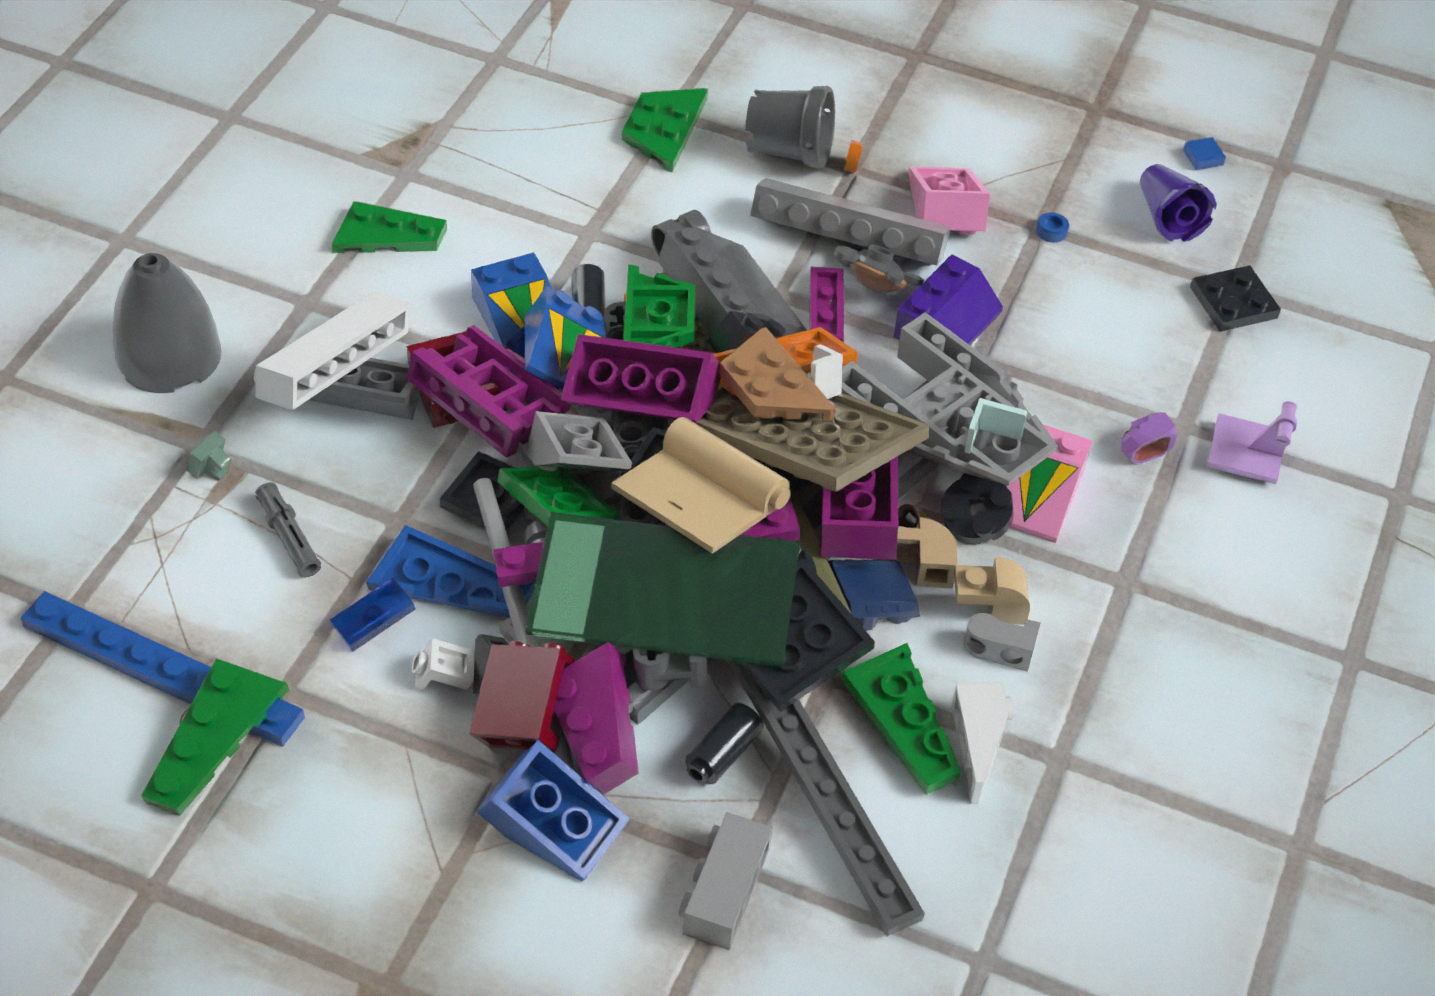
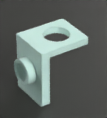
M980 398L968 430L965 453L970 454L978 429L1021 440L1027 411Z

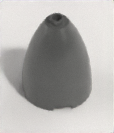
M147 253L137 258L127 271L120 285L114 306L112 322L113 347L119 370L129 384L152 393H175V387L187 385L196 380L202 383L216 370L222 353L216 323L205 298L192 279L167 257L157 253Z

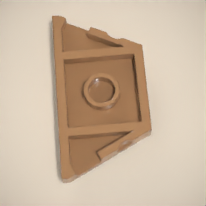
M766 327L761 328L720 362L719 375L754 417L800 419L801 413L822 414V421L834 420L836 408Z

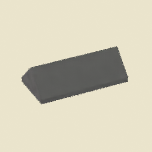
M370 358L308 401L413 420L421 390L407 380L409 365Z

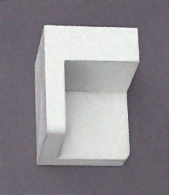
M820 344L813 348L811 372L806 374L826 398L829 399L842 393L843 355Z

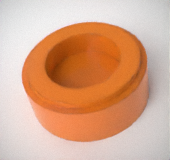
M851 140L844 171L851 173L857 171L863 147L862 142Z

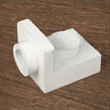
M432 638L424 650L418 651L414 657L412 673L416 674L415 689L423 691L428 683L434 680L467 690L474 680L475 650Z

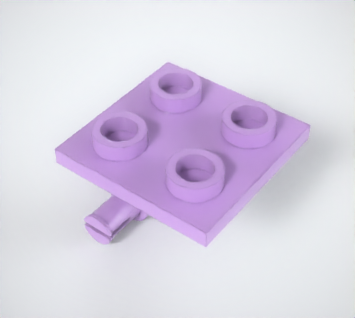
M1285 401L1281 407V415L1269 426L1218 413L1206 467L1276 484L1285 447L1290 445L1291 434L1297 428V419L1295 418L1297 405L1292 401Z

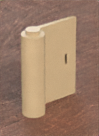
M680 417L670 425L664 437L662 451L611 483L613 490L712 554L776 509L783 508L790 497L787 479L686 417Z

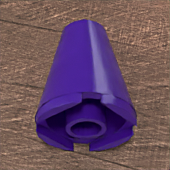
M1154 164L1144 170L1140 177V187L1156 228L1163 237L1174 242L1173 239H1182L1183 242L1190 241L1201 235L1210 226L1213 220L1211 214L1213 208L1216 209L1217 203L1214 194L1206 186L1162 164Z

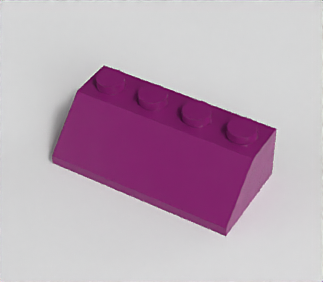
M578 334L560 401L566 404L673 420L686 417L692 422L697 423L715 402L721 379L719 375L720 363L711 352Z

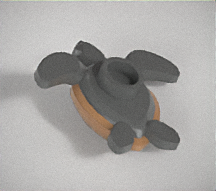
M869 245L868 250L863 249L860 252L846 246H837L834 251V256L839 259V262L846 267H850L857 281L870 289L881 292H893L904 288L906 284L921 286L924 282V279L920 276L902 271L898 264H904L905 257L895 255L890 250L881 246Z

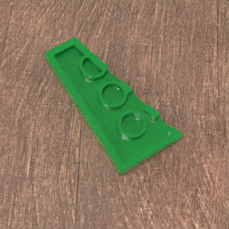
M216 658L141 794L144 802L181 815L215 776L214 771L227 756L231 758L240 748L239 742L253 726L257 728L266 718V711L277 699L281 700L290 690L287 683Z

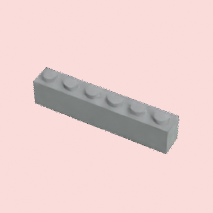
M768 178L763 179L756 185L750 216L865 247H869V245L881 246L890 250L895 255L936 266L944 257L951 228L950 226Z

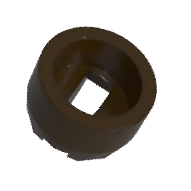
M904 504L898 508V526L918 528L920 517L926 518L923 510L917 506ZM909 513L916 519L915 523L906 517Z

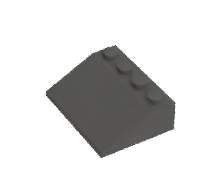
M697 227L667 231L658 263L671 279L695 285V314L710 335H712L730 310L743 314L749 312L759 319L767 321L773 319L784 327L786 331L784 333L785 336L807 330L744 245Z

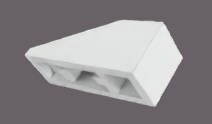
M1002 682L956 684L951 707L971 804H979L1002 741L1007 720H1012L1013 717L1011 697H1005Z

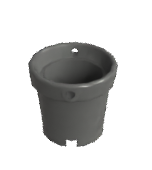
M813 86L810 90H754L756 96L750 97L745 131H750L754 138V141L746 140L748 152L803 161V164L808 167L823 169L828 162L834 137L836 108L833 89L829 86Z

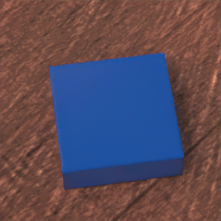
M1213 137L1188 141L1184 144L1183 151L1196 170L1221 166L1225 163L1226 156Z

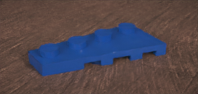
M405 525L366 582L368 590L510 617L502 587L499 588L496 566L408 525ZM534 582L521 584L526 603L535 591Z

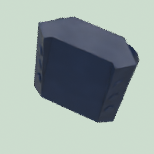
M828 560L851 614L865 631L872 630L879 619H886L891 623L900 624L908 622L911 617H920L917 599L899 561Z

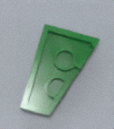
M353 201L331 244L332 253H344L345 248H362L363 253H374L375 248L394 247L397 252L437 251L447 231V220Z

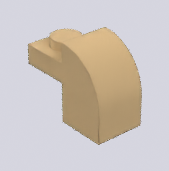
M921 517L918 528L898 526L896 560L899 562L916 563V586L953 588L954 571L958 561L957 544L952 533L942 524Z
M995 557L993 566H955L956 604L988 605V613L994 615L999 621L1019 625L1025 624L1030 612L1027 574L1022 566L1012 560Z

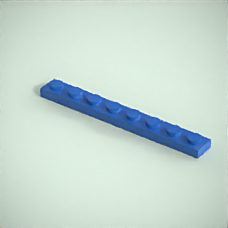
M46 591L20 617L23 627L189 704L194 700L211 669L206 664ZM277 699L266 711V718L257 728L253 726L249 732L283 747L305 719L304 710L285 700Z

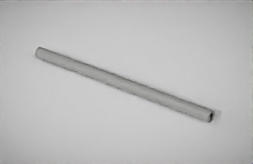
M488 478L479 479L473 486L493 554V549L510 547L492 482ZM521 584L502 587L517 641L528 644L530 647H539ZM553 711L549 729L560 737L557 751L553 753L574 770L563 729L555 711Z

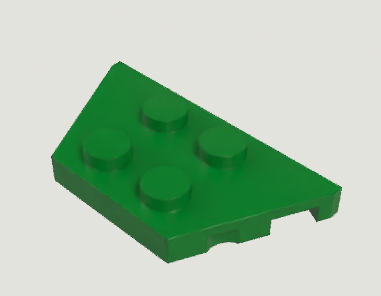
M696 88L642 92L622 130V141L631 147L639 149L649 159L654 156L664 162L665 170L673 172L708 99V89Z
M628 265L623 340L675 348L694 342L695 285L681 280H673L669 276L656 273L653 278L639 273V266Z

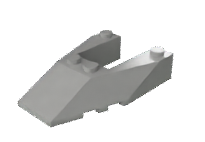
M926 312L901 328L897 358L929 381L905 399L899 397L854 361L842 367V393L928 424L929 438L907 451L947 468L1009 486L1057 451V443L1036 415L1031 416L1023 405L1024 398L1017 389L1013 391L1004 379L1005 372ZM982 398L1026 410L1027 416L1021 440L978 429L970 454L965 453L968 430L979 399Z

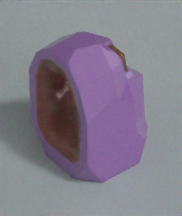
M1154 412L1131 422L1130 430L1126 431L1121 438V451L1133 463H1144L1162 457L1174 447L1177 438L1175 424L1165 412Z

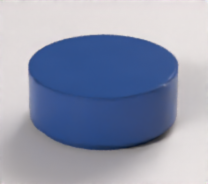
M1050 212L1042 214L1038 218L1036 233L1042 240L1056 243L1063 241L1067 237L1069 221L1063 215Z

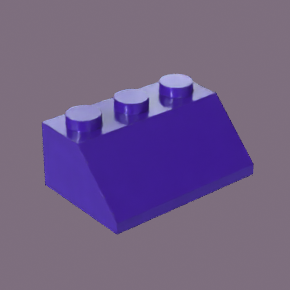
M951 254L898 308L893 337L900 341L901 328L926 312L971 346L1003 311V306L980 268Z

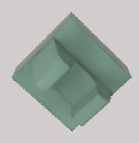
M216 431L211 433L190 452L186 470L196 479L205 472L219 481L229 472L227 466L231 463L230 457L223 451L226 439Z

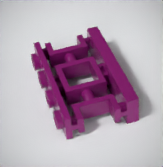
M475 325L467 327L465 336L463 334L456 336L452 354L443 357L433 348L426 350L423 347L412 352L407 380L506 458L517 453L519 442L522 445L528 442L532 428L530 424L534 421L536 411L565 414V412L570 410L571 404L560 401L562 396L560 390L549 382L526 371L525 364ZM491 381L492 383H497L503 392L493 396L480 385Z

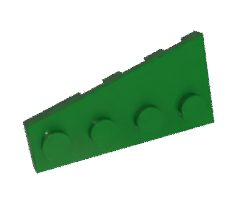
M905 643L843 671L842 682L923 792L928 795L958 780L961 769L944 729H941L938 724L935 707L932 700H928L923 688V679L918 668L915 669L911 659L912 652L909 645Z

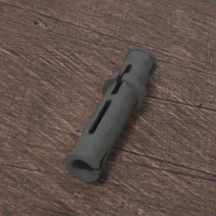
M269 482L258 487L255 497L266 513V522L270 528L276 530L285 549L297 567L299 575L302 577L315 575L321 569V562L296 522V514L293 507L285 503L275 483Z

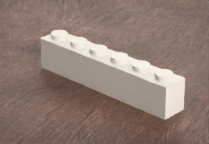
M375 291L257 364L254 372V381L256 383L255 398L294 410L408 333L409 302Z

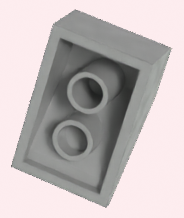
M535 412L527 451L534 465L540 469L556 471L558 468L572 469L580 474H591L593 471L612 472L631 469V460L605 418Z

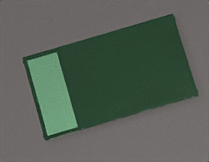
M551 512L548 518V527L528 619L525 624V635L603 645L609 642L611 645L783 667V663L786 660L785 649L799 554L801 553L800 542L739 535L712 554L670 526Z

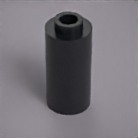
M583 264L576 267L571 274L573 301L584 307L590 306L595 308L604 317L606 309L604 271L594 264Z
M734 703L685 757L687 772L690 777L700 784H715L763 731L764 725L760 716L746 704Z

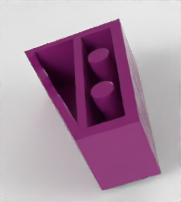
M609 642L563 669L554 706L556 716L586 781L604 794L639 774L634 726L630 723L628 703H631L630 691L626 686V656Z

